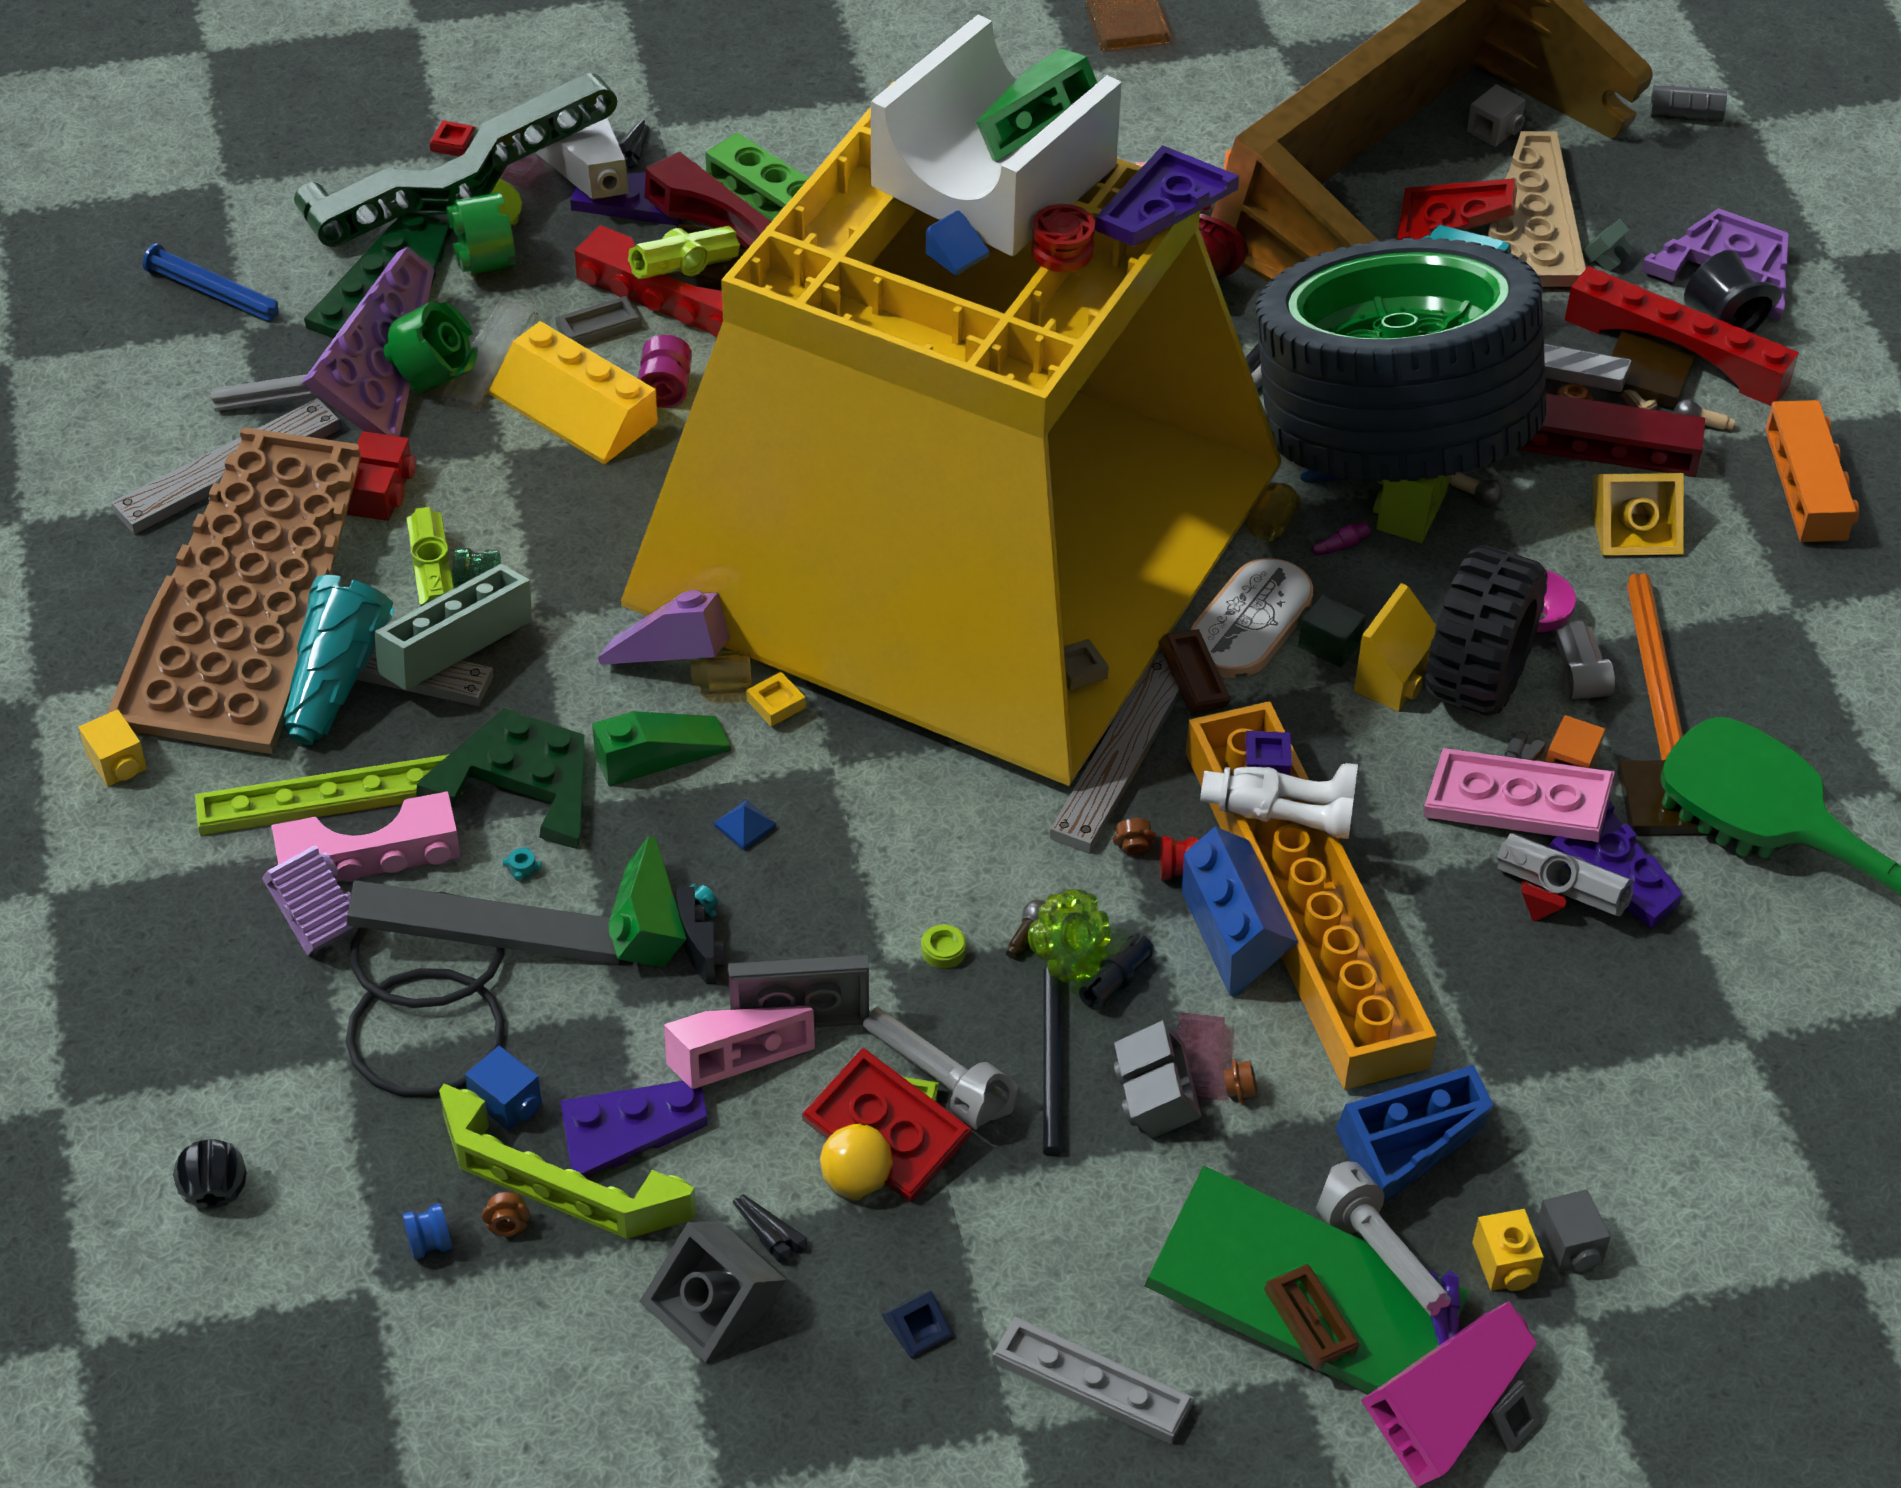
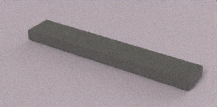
M356 880L353 883L346 926L619 964L612 938L609 935L608 922L610 917Z

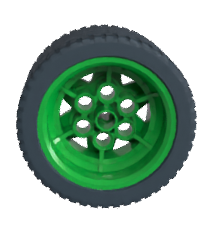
M1403 238V240L1388 239L1385 242L1372 241L1364 245L1360 243L1350 245L1349 248L1341 247L1334 249L1333 252L1327 251L1319 254L1317 257L1312 256L1305 259L1304 262L1292 265L1291 268H1287L1280 275L1275 276L1264 287L1257 299L1256 315L1265 414L1277 445V451L1286 459L1302 468L1306 467L1313 472L1320 471L1321 474L1327 476L1335 475L1337 478H1352L1357 481H1365L1367 479L1371 482H1382L1383 480L1401 482V480L1407 479L1408 481H1417L1419 478H1426L1427 480L1438 478L1441 475L1446 477L1455 475L1456 472L1471 471L1474 467L1486 466L1489 462L1503 459L1504 455L1509 456L1516 449L1526 445L1537 434L1545 421L1547 406L1542 285L1538 274L1524 260L1519 259L1516 255L1508 254L1505 250L1495 249V247L1489 245L1482 246L1476 242L1466 243L1464 240L1456 239L1449 241V239L1438 238L1436 240H1432V238L1415 240L1414 238Z

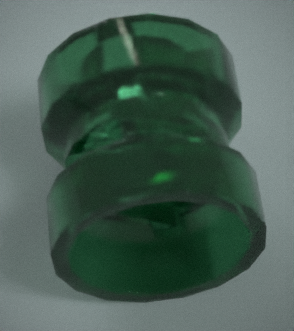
M457 547L453 561L454 587L456 588L501 564L500 550L485 549L482 553H476L471 548Z

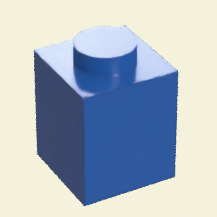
M501 1046L496 1047L465 1073L467 1089L485 1100L487 1115L507 1131L519 1121L530 1119L542 1103L539 1076Z

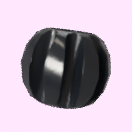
M216 1139L197 1141L184 1148L175 1162L173 1172L175 1186L182 1199L189 1205L206 1209L219 1208L236 1200L245 1186L247 1176L245 1163L238 1149L231 1143Z

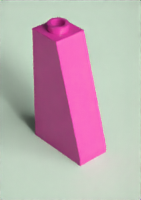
M1510 1301L1483 1314L1361 1399L1416 1487L1441 1477L1450 1470L1536 1346L1537 1342L1529 1332L1525 1319L1516 1312Z

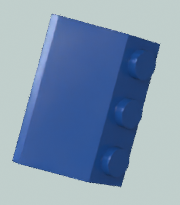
M1214 826L1184 853L1182 894L1229 995L1237 996L1297 944L1298 940L1249 840Z

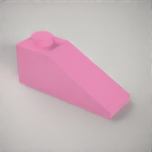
M809 1005L704 1011L664 1024L666 1064L688 1086L695 1089L815 1049L814 1011Z

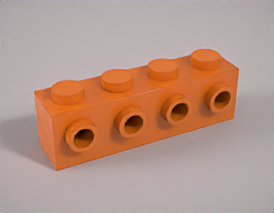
M1819 400L1772 402L1765 432L1800 542L1848 541L1852 525L1856 524L1859 519V505L1857 500H1852L1849 491V475L1846 471L1842 470L1840 448L1837 443H1833L1831 437L1830 418L1824 416Z

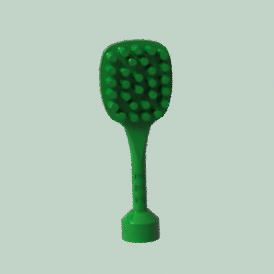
M1713 717L1691 728L1671 749L1660 775L1661 784L1665 790L1662 805L1669 810L1674 809L1677 803L1681 805L1679 818L1683 822H1691L1694 816L1700 819L1697 828L1703 834H1709L1714 827L1718 830L1716 841L1722 846L1729 845L1732 837L1738 839L1736 852L1740 856H1748L1753 845L1759 846L1757 852L1762 858L1771 857L1776 847L1784 848L1790 844L1808 846L1848 864L1901 897V865L1860 839L1826 809L1823 800L1825 786L1820 774L1805 759L1780 741L1743 722L1726 717Z

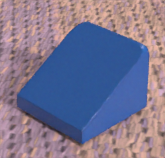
M960 211L953 212L927 228L926 254L955 276L989 257L990 251L968 219Z

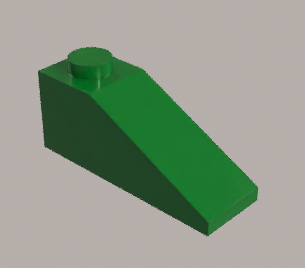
M1060 48L1025 70L976 121L993 161H999L1029 142L1097 84L1087 56Z
M632 711L592 723L595 757L608 786L731 751V746L716 716Z
M648 836L626 865L608 922L609 935L612 938L617 959L665 967L685 942L686 936L657 840L654 837Z

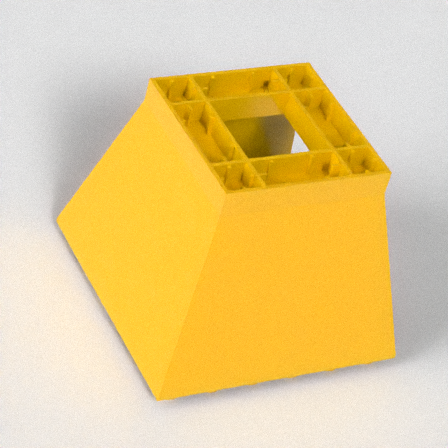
M870 107L721 280L723 323L624 590L621 606L648 616L683 592L689 590H699L701 593L718 592L730 637L723 647L1070 786L1160 650L1158 641L1164 634L1171 633L1280 468L1282 462L1199 230L1200 211L1134 247L1095 231L1093 258L1088 265L1076 271L1055 272L1043 268L1034 260L1031 254V241L1014 257L984 243L990 251L989 257L955 276L926 254L927 228L940 220L871 186ZM1117 158L1116 167L1073 205L1084 208L1092 215L1095 221L1096 216L1142 166ZM1089 639L1109 666L1108 678L1069 690L1066 683L1064 647Z

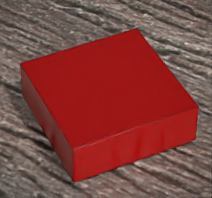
M442 120L429 142L430 151L458 157L464 155L474 139L477 127Z

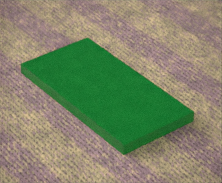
M1204 1165L1144 1286L1311 1366L1264 1291L1267 1281L1309 1264L1360 1343L1356 1353L1350 1356L1344 1354L1339 1361L1332 1364L1328 1361L1324 1364L1323 1368L1318 1370L1368 1394L1438 1346L1428 1312L1368 1242ZM1297 1281L1296 1284L1308 1303H1311L1319 1314L1320 1322L1334 1344L1339 1343L1302 1283ZM1459 1286V1316L1470 1290Z

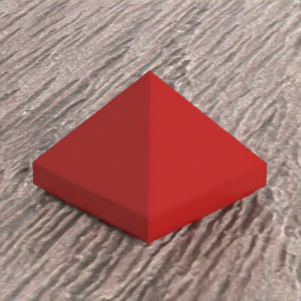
M1522 881L1520 889L1532 921H1537L1565 907L1567 900L1564 895L1549 892L1544 887L1532 882Z

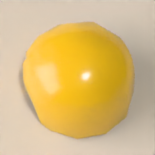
M860 1123L843 1127L829 1136L822 1147L819 1160L823 1179L831 1190L838 1196L854 1201L861 1200L864 1196L881 1189L893 1165L891 1148L886 1139L877 1129Z

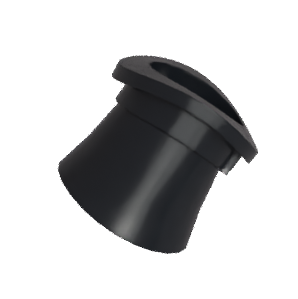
M1732 250L1721 251L1705 261L1693 274L1684 292V302L1688 307L1709 314L1736 327L1743 328L1753 334L1770 316L1782 297L1781 289L1775 284L1756 282L1746 269L1739 254Z

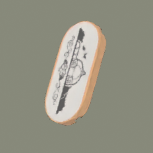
M1266 558L1254 560L1236 571L1191 628V630H1200L1221 678H1236V674L1246 672L1247 677L1258 673L1269 663L1308 614L1313 599L1312 581L1300 567L1280 559Z

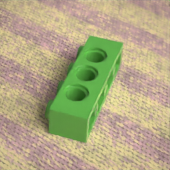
M738 132L705 152L706 172L722 182L729 190L742 200L748 202L750 206L771 221L809 179L807 175L797 171L782 159L772 155L757 143L747 139Z

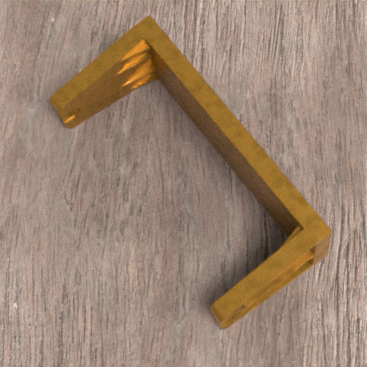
M1422 0L1235 137L1226 171L1239 176L1238 190L1216 201L1211 217L1226 222L1241 233L1248 246L1247 258L1242 267L1271 282L1275 276L1280 275L1285 269L1291 268L1292 265L1298 262H1304L1305 259L1312 256L1317 257L1321 253L1333 252L1334 249L1341 247L1349 248L1350 245L1360 243L1364 245L1368 242L1379 241L1322 184L1475 68L1488 73L1611 139L1629 127L1637 114L1619 100L1616 93L1631 103L1635 102L1641 93L1649 87L1653 77L1652 68L1582 0Z

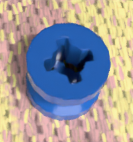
M440 1203L430 1205L428 1210L423 1213L416 1214L413 1211L402 1213L404 1228L414 1261L424 1258L428 1251L438 1249L441 1252L452 1250L448 1226Z

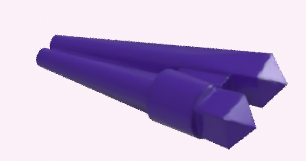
M1427 1270L1439 1283V1276ZM1450 1270L1440 1278L1441 1287L1447 1292L1451 1302L1448 1307H1441L1438 1315L1430 1316L1438 1346L1459 1332V1276Z

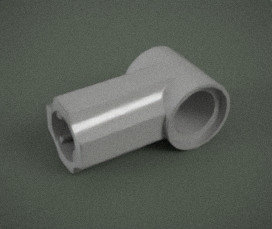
M1583 621L1569 622L1564 628L1557 630L1555 641L1564 665L1563 684L1567 698L1569 700L1613 696L1615 688L1613 665L1609 659H1602L1592 627H1587Z

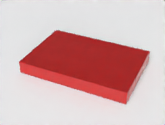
M864 1047L802 1113L803 1121L826 1139L836 1130L852 1124L860 1123L877 1129L891 1148L893 1165L885 1184L910 1203L923 1191L972 1135L969 1126Z

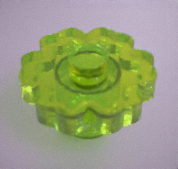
M1069 889L1061 894L1049 895L1046 902L1038 910L1039 919L1033 921L1030 925L1028 942L1031 949L1041 960H1048L1049 974L1052 977H1058L1063 982L1080 981L1083 977H1093L1100 970V962L1107 956L1104 946L1111 940L1107 913L1101 910L1098 911L1097 897L1083 889Z

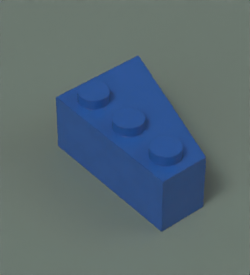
M1471 1065L1345 1104L1336 1127V1132L1349 1160L1360 1164L1382 1188L1384 1204L1483 1129L1494 1105L1475 1066Z

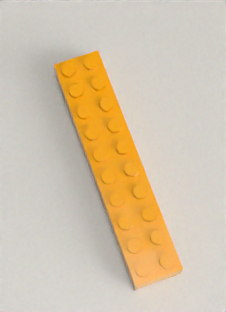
M1270 701L1189 719L1185 754L1201 788L1204 771L1224 773L1225 767H1230V775H1232L1235 768L1246 767V731L1285 732ZM1291 744L1292 767L1290 776L1309 780ZM1282 798V799L1289 800V801H1293V802L1316 805V804H1312V803H1308V802H1303V801H1299V800H1295V799ZM1209 803L1221 829L1250 841L1298 940V943L1281 958L1343 1089L1347 1090L1430 1069L1437 1035L1339 838H1334L1324 831L1287 820L1270 819L1268 822H1264L1255 818H1245L1231 811L1219 810L1220 804Z

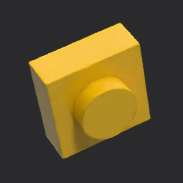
M782 672L746 690L747 702L771 727L806 708V697Z

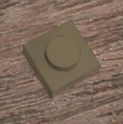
M1089 639L1064 647L1066 683L1069 690L1108 678L1109 666Z

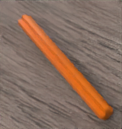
M1633 573L1629 576L1627 589L1661 758L1666 760L1671 749L1683 736L1651 579L1646 573L1640 575Z

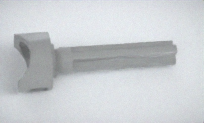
M305 374L213 388L211 399L214 410L217 412L317 397L318 395L301 383L307 376Z
M879 1007L872 1009L871 1016L865 1018L863 1027L869 1033L953 1092L950 1102L952 1114L974 1130L991 1120L1010 1115L1015 1109L1019 1099V1085L992 1064L982 1062L967 1069ZM995 1086H997V1087H999V1088H1001V1089H1003V1090H1005V1091L1002 1092V1091H1000L998 1088H996Z
M1346 1161L1333 1166L1315 1208L1317 1214L1327 1224L1349 1234L1357 1232L1428 1314L1430 1316L1438 1315L1441 1307H1448L1451 1298L1382 1219V1216L1379 1214L1384 1202L1382 1188L1357 1162Z

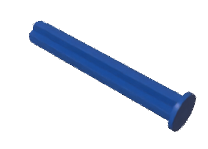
M158 243L152 244L145 252L143 268L149 273L156 271L266 321H272L279 313V303L277 300L165 251L164 247Z

